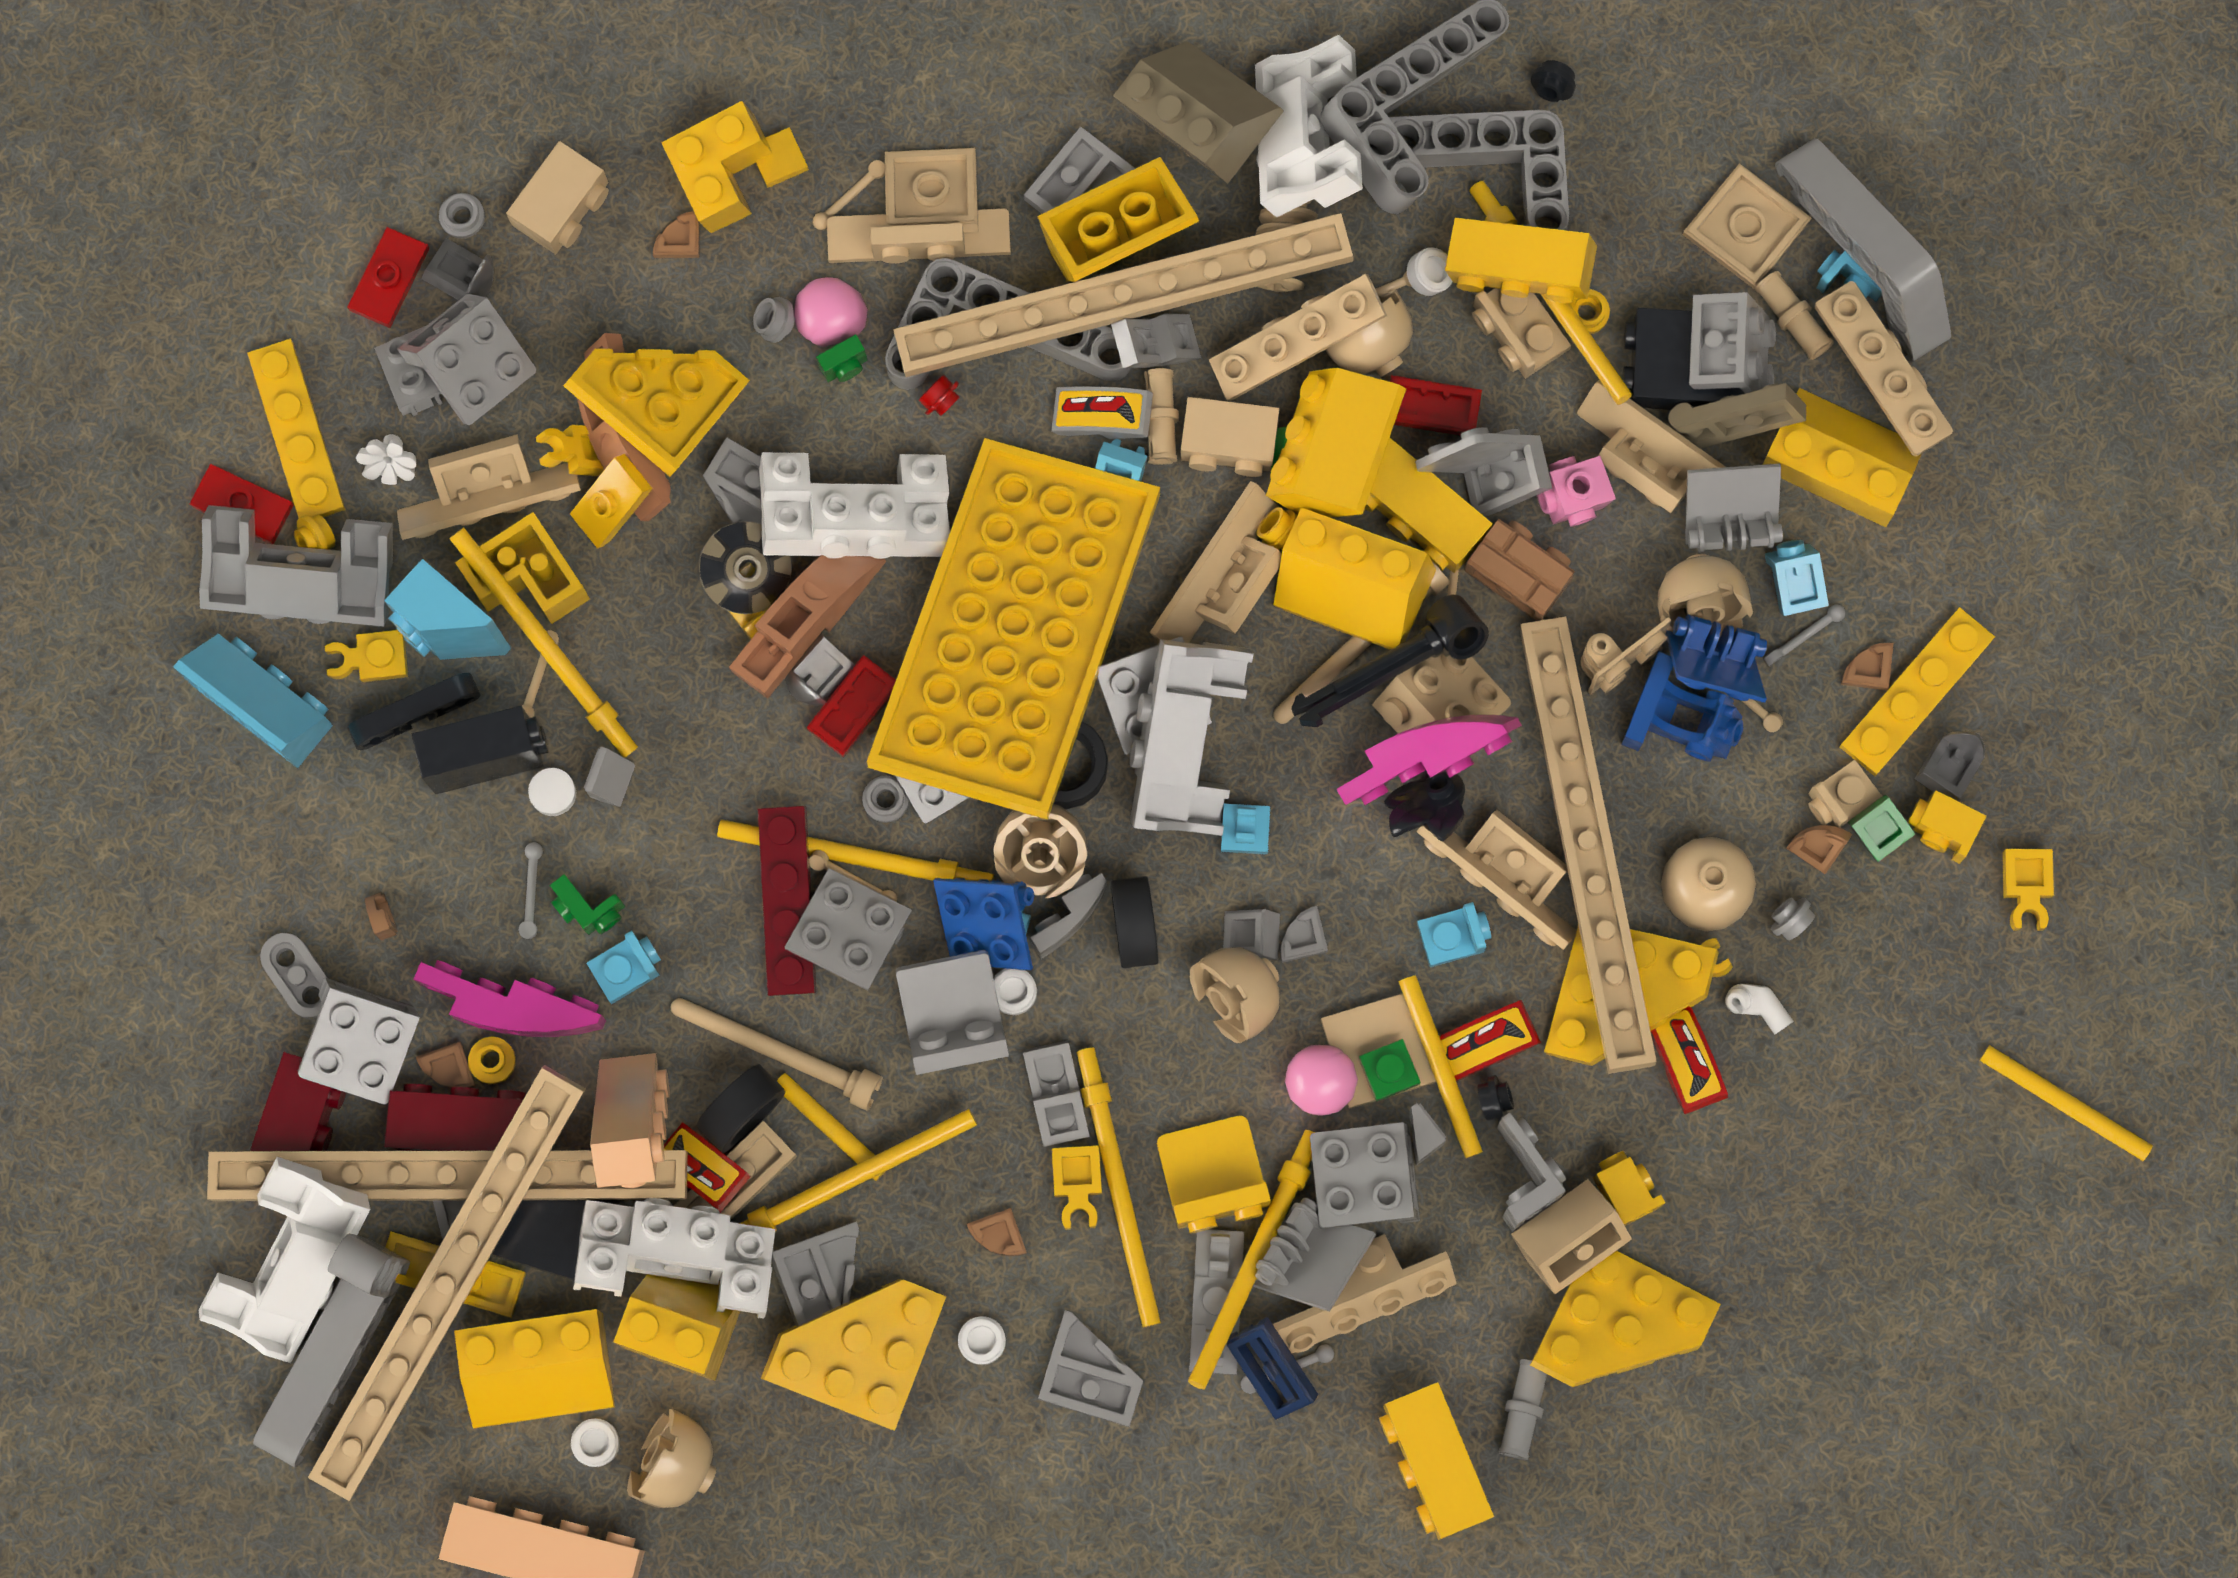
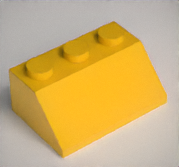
M1161 157L1037 216L1051 255L1066 280L1076 282L1199 222L1197 214Z
M1341 368L1309 371L1307 378L1301 385L1300 399L1293 419L1289 422L1285 431L1287 439L1285 447L1282 448L1278 461L1271 470V481L1265 496L1292 510L1297 515L1301 507L1327 517L1362 515L1406 388L1396 383Z
M1799 388L1796 394L1806 404V421L1780 427L1762 465L1781 464V479L1883 527H1887L1913 476L1921 454L1913 456L1898 433Z
M1301 507L1282 550L1273 605L1294 615L1391 650L1406 641L1431 585L1436 568L1427 552Z
M597 1309L454 1330L460 1380L473 1429L615 1407L603 1313Z

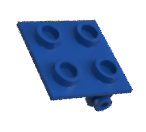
M1689 614L1685 618L1677 617L1673 632L1667 630L1665 634L1668 638L1667 643L1677 680L1694 689L1702 690L1707 687L1722 691L1740 701L1753 699L1766 702V694L1755 660V656L1761 658L1764 656L1767 648L1766 639L1760 638V634L1740 628H1737L1734 633V627L1731 625H1726L1720 636L1721 624L1714 621L1711 623L1710 620Z
M959 877L955 879L935 878L933 880L950 957L986 950L989 954L991 967L1020 970L1033 969L1021 913L1026 906H1030L1033 903L1034 891L1031 887H1027L1024 882L1018 881L1015 883H1002L1000 880L989 881L987 879L971 881Z

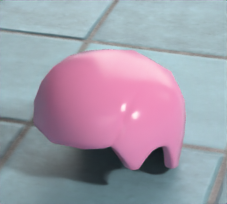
M826 277L809 282L797 294L793 311L799 333L812 343L827 347L839 344L855 334L858 336L866 325L868 309L861 293L841 279Z
M1310 1045L1297 1052L1288 1064L1285 1078L1290 1099L1302 1111L1318 1116L1337 1113L1346 1106L1354 1097L1358 1081L1353 1061L1341 1049L1330 1045Z

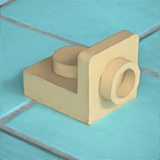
M1853 760L1825 781H1820L1813 786L1808 793L1812 798L1808 805L1813 815L1822 825L1830 823L1832 826L1841 828L1881 798L1882 795L1856 760Z

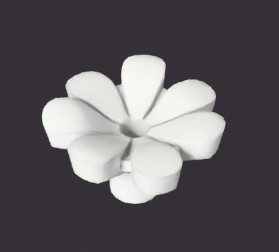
M386 435L383 442L377 439L369 441L366 448H361L356 456L358 463L366 465L362 475L367 479L374 480L381 475V482L383 484L395 485L397 484V476L405 481H411L415 477L416 456L411 452L403 451V442L396 435Z

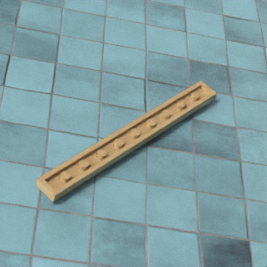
M1340 213L893 330L905 376L909 377L1099 328L1123 319H1133L1353 262V254L1343 217Z
M1565 616L1520 624V635L1608 1074L1653 1067L1657 1061L1567 618Z
M546 1065L541 1068L309 1474V1479L344 1499L351 1500L586 1088Z
M591 1150L550 1151L523 1200H646L650 1198L687 1200L688 1152L686 1150H664L665 1161L657 1162L655 1181L646 1182L644 1185L636 1188H624L620 1185L597 1188ZM494 1151L209 1152L207 1200L258 1201L257 1195L276 1157H280L321 1170L323 1181L367 1194L368 1201H462L468 1198Z

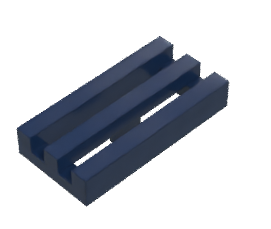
M1268 1317L1260 1320L1256 1326L1251 1324L1245 1327L1241 1333L1238 1334L1236 1331L1230 1335L1226 1343L1227 1347L1275 1420L1314 1403L1318 1393ZM1246 1343H1250L1251 1347L1263 1363V1370L1261 1369V1367L1255 1360L1254 1356L1246 1346ZM1269 1379L1276 1383L1287 1400L1286 1403L1282 1401Z

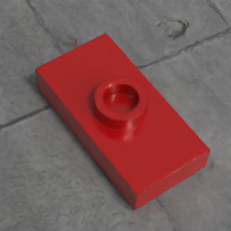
M386 227L347 306L349 311L391 328L430 249L428 244Z
M1391 375L1390 382L1406 388L1394 425L1460 436L1463 432L1476 428L1482 395L1481 389Z
M212 464L209 465L189 503L191 507L205 513L208 505L255 510V537L270 544L275 543L294 506L292 501Z
M863 655L806 727L807 730L844 758L889 701L896 679Z

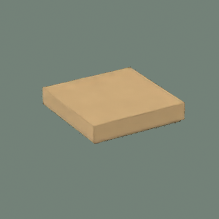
M956 148L885 152L886 226L962 223L964 233L978 232L976 149Z
M1739 163L1684 230L1682 235L1755 290L1757 284L1765 278L1812 218Z
M1403 993L1321 1018L1328 1045L1341 1049L1354 1063L1358 1081L1354 1097L1347 1104L1348 1109L1376 1101L1358 1059L1359 1056L1401 1039L1404 1040L1421 1083L1398 1094L1436 1083Z

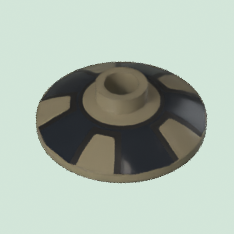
M748 521L735 522L717 530L705 543L699 559L700 581L707 595L718 606L733 613L753 614L769 608L787 589L791 577L790 556L763 555L762 524ZM744 560H751L755 564V572L750 577H743L739 572V565Z

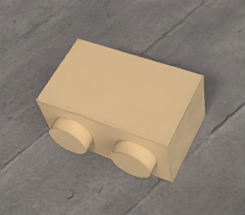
M559 141L506 212L507 217L513 227L556 255L562 246L569 248L577 240L582 230V225L579 223L590 209L595 212L604 203L609 189L606 188L608 184L607 177L603 169Z
M1188 397L1181 444V461H1189V467L1199 471H1215L1217 465L1235 467L1234 472L1242 476H1262V470L1271 471L1273 464L1279 408Z
M1588 1179L1511 1234L1527 1262L1554 1294H1557L1632 1240L1616 1210Z

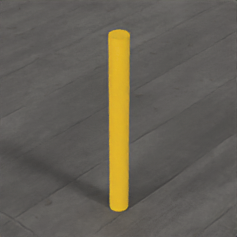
M1416 975L1398 981L1464 1157L1466 1159L1478 1155L1483 1150Z
M1988 1045L1979 1061L2141 1161H2144L2153 1147L2152 1144L1991 1045Z

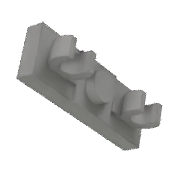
M1205 1230L1197 1232L1190 1373L1194 1369L1242 1266L1244 1232ZM1240 1315L1231 1334L1236 1331L1239 1334ZM1225 1345L1212 1374L1237 1375V1361L1227 1345Z

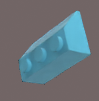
M424 559L412 569L384 600L393 612L388 619L404 636V640L423 657L430 651L440 660L506 655L511 649L493 619Z
M217 634L177 661L173 668L194 688L296 768L302 764L333 726L324 716L329 710L324 704L308 692L300 698L288 688L293 681L272 664L267 670L253 661L257 653L238 637H235L230 643L220 634Z

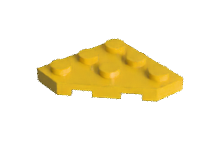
M595 348L563 386L671 477L750 380L715 350H698L695 354H673V350L638 349L635 353H613V349Z
M1578 925L1544 1052L1547 1055L1593 1066L1605 1059ZM1630 929L1650 1031L1666 1023V1019L1688 1006L1691 1008L1707 998L1719 952L1715 948Z
M1615 1251L1569 1284L1530 1366L1571 1387H1576L1589 1383L1599 1377L1616 1372L1619 1374L1652 1364L1656 1360L1696 1351L1702 1345L1721 1304L1623 1253Z
M897 1279L882 1286L881 1289L859 1299H853L823 1313L815 1319L779 1333L761 1379L895 1431L946 1296L904 1279Z

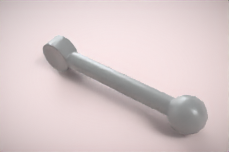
M1839 604L1830 606L1827 615L1780 648L1771 652L1764 658V661L1770 667L1774 662L1781 659L1831 622L1842 621L1846 615L1844 607Z
M536 842L529 843L525 847V855L529 859L525 918L518 929L520 936L525 939H532L538 931L534 923L537 865L538 859L543 854V848Z
M1323 1344L1317 1348L1315 1353L1296 1361L1301 1368L1319 1361L1321 1363H1329L1334 1358V1350L1330 1345ZM1243 1377L1241 1380L1242 1390L1248 1394L1255 1393L1256 1390L1248 1377Z

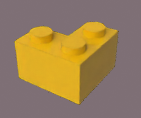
M743 101L661 142L698 221L710 233L752 214L733 174L756 163V160L772 154V151L755 115Z
M534 512L479 546L516 593L526 587L528 588L551 624L590 600L584 587ZM464 557L455 562L487 612L501 604Z

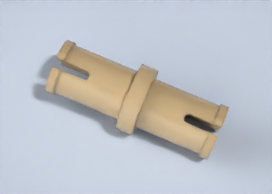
M1774 271L1755 287L1756 292L1763 297L1779 318L1777 320L1779 327L1783 331L1788 329L1810 360L1816 359L1833 345L1834 341L1828 337L1810 314L1812 307L1806 300H1799L1781 277L1779 271Z
M1166 368L1150 369L1148 372H1144L1146 390L1153 393L1148 431V463L1154 465L1173 464V462H1177L1175 423L1179 421V411L1174 409L1173 370Z

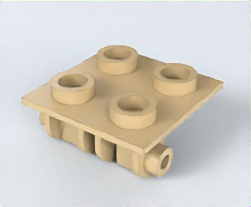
M1667 617L1624 652L1607 634L1597 633L1591 636L1580 660L1582 670L1592 681L1588 693L1591 695L1599 688L1605 694L1627 677L1625 673L1631 668V663L1637 660L1642 666L1655 657L1663 649L1661 645L1668 639L1665 633L1671 619Z

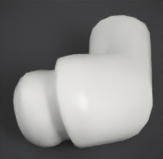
M1737 984L1731 987L1726 995L1725 1004L1731 1012L1762 1016L1774 1035L1794 1022L1769 987Z

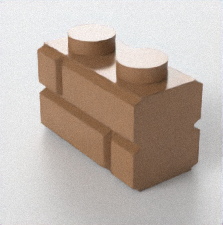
M1498 519L1469 558L1465 572L1536 621H1541L1546 617L1574 576L1575 571L1569 567L1571 560L1554 547L1549 546L1545 551L1531 541L1533 534L1520 523L1511 520L1507 525Z

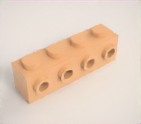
M656 1053L601 1059L599 1061L590 1141L597 1188L617 1185L624 1188H636L644 1185L646 1182L655 1181L657 1162L665 1161L663 1140H666L665 1119L668 1118L667 1098L670 1097L667 1070H658Z
M469 1496L467 1505L453 1503L438 1558L510 1578H638L645 1551L633 1548L636 1539L608 1532L605 1541L587 1536L589 1526L561 1520L560 1527L557 1529L542 1525V1514L515 1508L513 1517L495 1513L497 1503Z

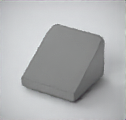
M598 748L584 786L585 791L590 798L620 807L635 764L607 748Z
M1266 909L1225 911L1223 948L1241 947L1257 954L1261 959L1278 960L1280 914Z
M1421 1103L1414 1104L1409 1111L1416 1165L1433 1154L1446 1142L1445 1134Z

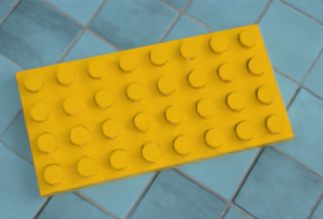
M984 438L867 759L868 768L1048 820L1160 497V487Z

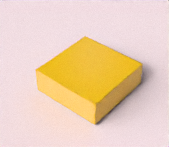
M790 127L766 137L772 154L756 160V165L767 188L809 170Z

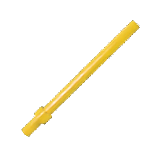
M1479 181L1470 188V194L1486 215L1485 221L1517 225L1518 221L1507 206L1500 205L1484 181ZM1540 294L1615 403L1620 405L1626 402L1632 396V393L1569 303L1548 300L1546 294Z
M463 527L449 538L583 706L588 713L585 718L596 732L602 730L624 758L635 751L638 746L617 721L616 718L619 714L607 700L602 702L467 530Z
M720 820L717 833L718 838L760 846L758 826ZM808 837L809 856L814 851L821 850L828 855L829 860L932 881L935 878L955 879L957 877L971 881H978L980 879L994 880V874L959 867V862L940 858L937 863Z
M1095 1048L1082 1049L1076 1052L1085 1086L1080 1090L1085 1108L1090 1107L1142 1327L1161 1324L1108 1103L1112 1102L1108 1083H1103Z
M967 1109L769 1209L764 1205L748 1213V1219L739 1224L775 1229L776 1232L777 1225L977 1126L975 1117L971 1110Z
M1304 1131L1291 1161L1286 1160L1277 1177V1180L1280 1182L1277 1191L1188 1379V1382L1194 1387L1203 1390L1206 1388L1257 1279L1255 1276L1258 1272L1256 1264L1259 1260H1263L1271 1247L1270 1241L1273 1237L1277 1236V1230L1282 1225L1297 1191H1302L1311 1174L1308 1167L1312 1160L1310 1135L1315 1133L1313 1131Z

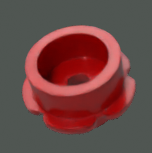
M943 374L918 399L927 409L925 414L930 415L935 410L942 416L960 398L954 391L959 385L958 381L952 383Z

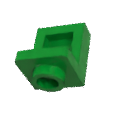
M565 874L549 885L557 895L551 903L567 924L576 919L588 935L595 930L599 934H603L614 927L622 918L618 912L625 908V905L616 894H613L592 910Z

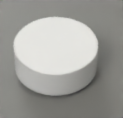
M1433 247L1426 248L1410 258L1407 264V277L1411 286L1418 293L1425 296H1433L1446 290L1453 281L1445 272L1448 255L1442 250Z
M547 768L539 771L532 778L528 794L531 803L540 813L548 816H558L567 812L573 806L576 799V786L571 777L563 770Z
M1006 968L995 975L993 980L999 1010L1002 1013L1019 1015L1028 1011L1033 1006L1037 997V987L1033 977L1027 971Z
M980 1316L972 1318L962 1326L959 1332V1349L962 1355L974 1364H990L996 1361L1005 1349V1333L1000 1324L989 1317Z
M595 1418L583 1421L576 1427L571 1437V1449L574 1456L584 1465L591 1467H601L610 1463L617 1455L620 1446L618 1432L613 1425L602 1419Z

